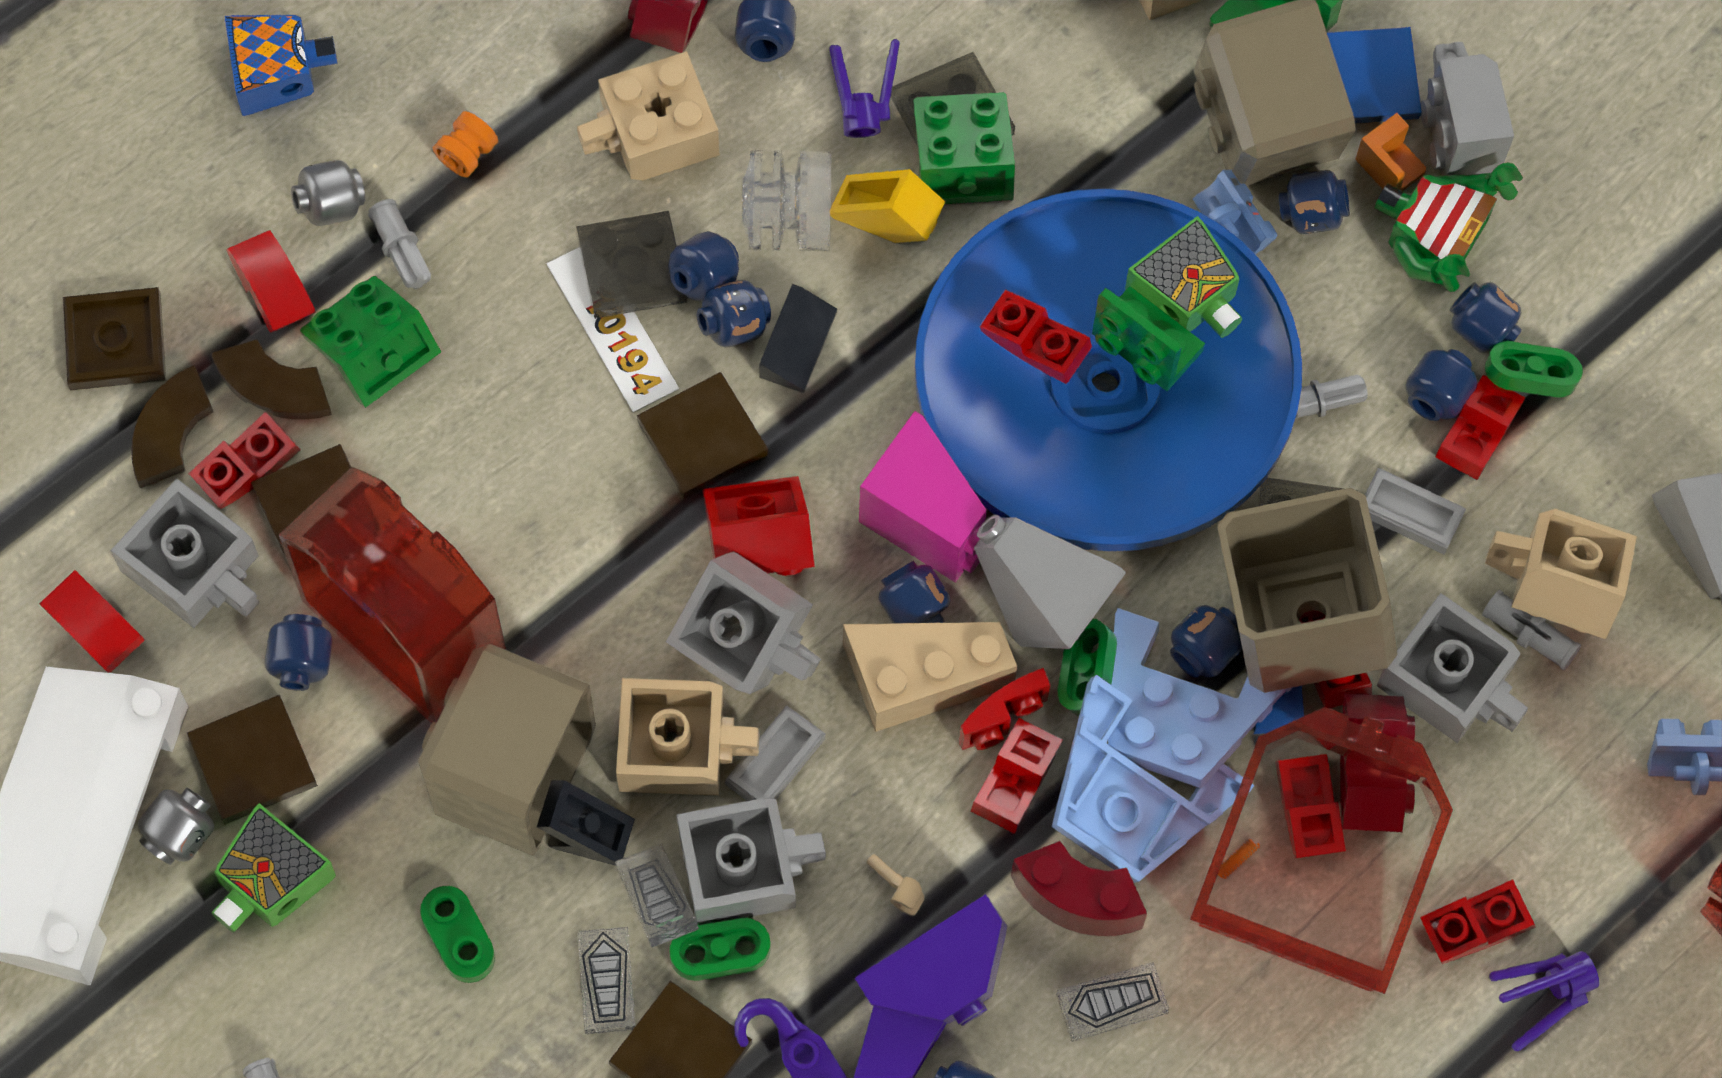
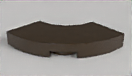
M257 339L211 353L217 371L225 384L245 403L248 402L257 408L271 412L273 416L287 419H315L332 415L317 366L297 369L281 365L265 354Z
M195 365L182 370L166 381L151 396L140 413L135 425L131 447L133 471L139 488L185 471L182 453L186 438L198 421L214 412Z

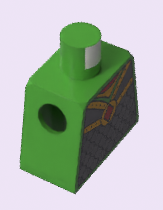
M1198 216L1128 269L1125 290L1131 286L1190 332L1206 321L1223 338L1234 331L1243 319L1228 303L1236 295L1240 280L1238 273Z
M259 803L253 809L215 869L214 873L219 883L229 894L211 913L233 933L252 912L273 927L329 884L336 877L331 861Z

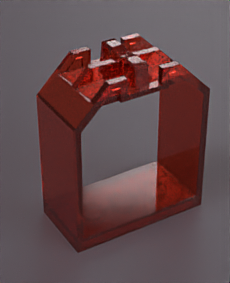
M351 467L279 534L302 602L431 724L438 722L445 707L444 699L447 690L454 678L460 677L474 649L492 644L506 650L496 600L457 549L438 531L432 533L403 506L401 497L383 480L355 467Z
M1324 707L1258 737L1189 923L1371 993L1384 995L1453 809L1422 743L1401 735H1397L1394 738L1383 734L1382 730L1385 723L1375 718L1365 716L1361 725L1349 721L1348 715ZM1293 739H1301L1331 752L1418 783L1434 815V820L1378 969L1207 904L1264 752Z

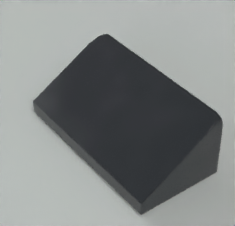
M792 284L761 358L759 378L804 393L836 317L837 308L803 287Z

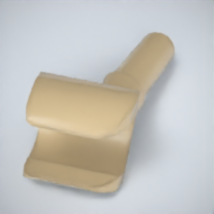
M876 854L871 855L867 860V864L892 887L897 889L890 902L900 911L914 916L924 901V894L919 882L910 877L903 878Z

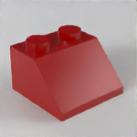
M799 476L703 489L713 559L734 551L767 574L776 573L782 576L795 575L802 572L805 568L815 567L809 513Z

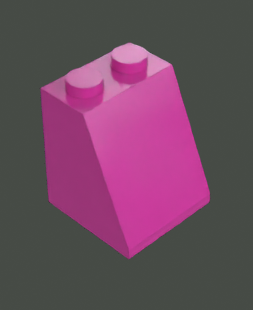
M914 411L860 485L859 523L926 565L931 566L934 570L955 583L964 570L972 573L976 569L980 561L974 547L980 540L977 537V532L985 522L986 509L923 415Z

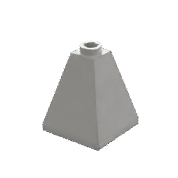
M1722 473L1677 480L1652 495L1654 504L1710 599L1721 598L1722 603Z
M994 515L987 519L977 532V537L980 540L975 545L974 550L1014 640L1021 647L1070 649L1126 574L1120 566L1016 517L1001 518L998 515Z

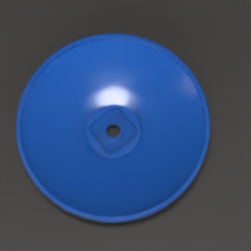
M1090 189L1051 195L1013 209L985 226L970 238L953 256L935 283L921 316L916 341L915 382L921 415H923L983 506L991 513L1001 518L1016 517L1085 550L1130 551L1166 545L1203 531L1222 520L1227 513L1236 510L1261 486L1277 464L1289 440L1298 412L1302 389V357L1294 318L1282 291L1261 260L1238 237L1201 212L1169 199L1130 190ZM1198 216L1238 273L1240 280L1236 295L1228 303L1243 319L1234 331L1223 338L1206 321L1192 330L1191 333L1205 343L1204 350L1168 391H1165L1156 383L1151 385L1143 381L1135 373L1133 365L1119 354L1116 356L1111 355L1098 345L1095 336L1092 334L1098 295L1105 288L1120 297L1125 291L1128 269ZM1005 289L1045 307L1050 319L1090 337L1092 348L1067 384L1021 360L981 332L980 325ZM1102 373L1110 374L1116 378L1119 386L1113 391L1102 392L1095 388L1092 379Z

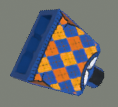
M297 15L225 16L235 91L242 116L251 115L310 96L314 92L311 68L338 64L333 36L306 40L301 17Z

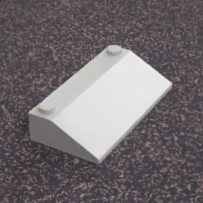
M55 667L45 668L0 791L1 962L91 985L107 937L99 927L103 910L160 749L173 752L188 709L180 688L132 675Z

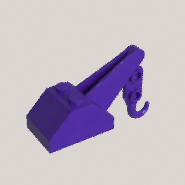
M986 894L855 977L870 1004L873 1005L854 1078H915L947 1024L956 1020L958 1025L964 1026L988 1010L983 1002L993 995L1008 926ZM758 998L747 1003L738 1012L734 1023L735 1036L741 1047H746L749 1043L746 1029L753 1017L765 1015L772 1019L778 1029L783 1063L792 1078H847L824 1039L795 1019L792 1012L782 1002L771 998Z

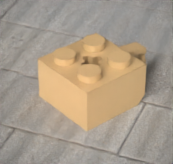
M687 51L598 79L600 101L604 110L597 113V119L577 127L578 137L585 155L607 149L611 153L621 152L630 178L643 181L720 156L718 128Z
M1552 509L1539 513L1529 538L1496 531L1489 546L1485 564L1518 579L1512 608L1527 612L1535 617H1542L1571 627L1582 633H1589L1606 639L1626 596L1637 536L1558 509Z
M622 678L616 764L619 792L719 796L720 765L732 764V756H758L759 729L756 727L734 726V718L723 717V686L710 681ZM668 733H677V737H675L673 742H665Z

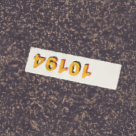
M593 241L546 263L633 412L679 389Z

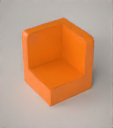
M1398 113L1361 138L1355 160L1382 189H1384L1386 184H1390L1404 191L1425 175L1426 166L1404 144L1409 125Z

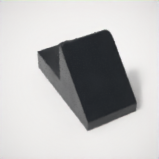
M551 780L537 828L550 834L548 846L555 850L616 866L622 863L635 819L565 780Z

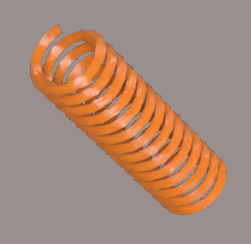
M1248 839L1246 844L1243 843V846L1235 850V853L1230 855L1228 860H1225L1223 864H1220V867L1218 866V869H1215L1217 875L1227 879L1229 874H1232V872L1237 870V867L1252 856V853L1254 854L1257 849H1260L1259 842L1257 847L1252 839Z

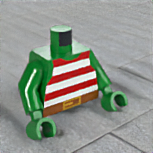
M1508 162L1498 165L1492 173L1440 175L1436 177L1424 175L1412 195L1390 184H1386L1374 209L1396 220L1388 244L1393 249V253L1407 276L1415 280L1441 284L1449 292L1458 290L1460 285L1456 276L1464 275L1469 277L1471 275L1465 260L1490 219L1497 198L1493 196L1498 191L1503 199L1513 200L1517 196L1518 191L1511 181H1521L1523 176L1513 163Z

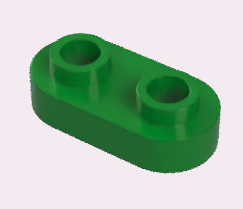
M1513 341L1497 343L1492 348L1485 362L1487 377L1498 387L1551 397H1566L1572 394L1583 374L1581 363L1568 351Z
M1092 618L1070 649L1063 650L1058 683V698L1060 703L1076 716L1080 715L1086 686L1091 677L1097 675L1110 685L1112 683L1117 638L1115 633L1098 619ZM1098 644V649L1091 653L1093 647Z
M439 886L428 892L421 903V919L448 972L456 980L465 983H474L484 979L494 967L495 952L492 942L468 897L463 891L453 886ZM443 903H450L455 907L454 912L448 917H441L436 913L437 908ZM466 946H473L478 950L477 955L471 960H463L459 957L460 951Z
M740 918L687 927L678 932L671 942V964L678 975L691 981L752 972L762 967L769 958L771 951L770 935L763 924L751 918ZM742 941H750L754 944L755 949L749 955H742L737 952L736 946ZM699 949L704 952L705 957L699 963H691L686 959L687 953L690 950Z

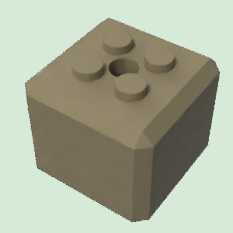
M1296 0L1213 25L1194 67L1197 82L1194 83V88L1200 108L1207 110L1211 126L1208 128L1210 141L1215 153L1221 154L1225 170H1232L1239 183L1248 186L1339 159L1356 131L1355 120L1316 1Z
M1346 488L1229 512L1217 525L1251 686L1267 693L1386 669L1390 666L1397 656L1392 610L1366 495L1353 488ZM1312 610L1322 612L1326 616L1323 620L1303 624L1299 622V618L1305 612Z
M487 644L472 651L460 677L454 678L444 699L445 707L438 722H433L425 735L422 744L423 752L418 763L435 815L534 856L546 836V832L537 828V823L551 780H565L571 783L594 733L596 722L590 685L495 645Z

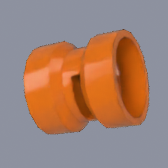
M463 111L453 122L454 132L452 131L449 135H443L433 146V152L451 171L468 178L477 168L480 154H488L498 143V137L492 128L481 118L470 112Z

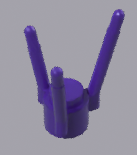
M893 39L890 43L879 103L874 101L873 94L851 93L841 47L839 45H831L829 47L831 64L842 106L844 136L850 138L875 136L881 132L880 121L890 120L889 102L898 59L899 40Z
M1580 951L1568 957L1561 953L1547 960L1508 967L1507 969L1493 971L1489 974L1491 981H1499L1546 971L1545 977L1501 993L1499 1001L1502 1003L1519 999L1548 987L1557 999L1566 998L1565 1002L1512 1044L1514 1051L1522 1050L1572 1010L1588 1003L1586 993L1599 987V976L1594 963L1585 952Z

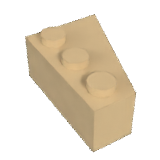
M1000 622L843 624V646L875 732L994 693L1016 678L1017 664Z

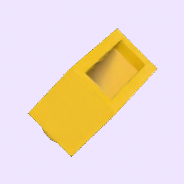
M910 169L846 175L828 214L835 220L894 243L927 241L930 234L934 231L945 201Z

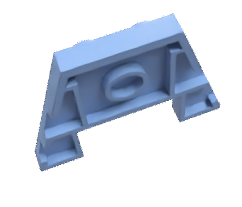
M1117 608L1114 623L1117 650L1111 685L1133 701L1109 737L1108 745L1141 768L1202 788L1241 745L1245 735L1257 722L1261 723L1272 711L1274 703L1285 691L1288 693L1293 687L1264 693L1251 686L1247 676L1239 697L1234 698L1147 668L1144 664L1159 632V622Z
M1095 675L1091 677L1086 686L1052 828L1113 870L1127 868L1133 882L1136 883L1184 846L1189 839L1205 826L1215 821L1236 801L1247 795L1254 787V784L1223 764L1202 788L1196 787L1189 800L1182 797L1107 744V740L1133 700Z

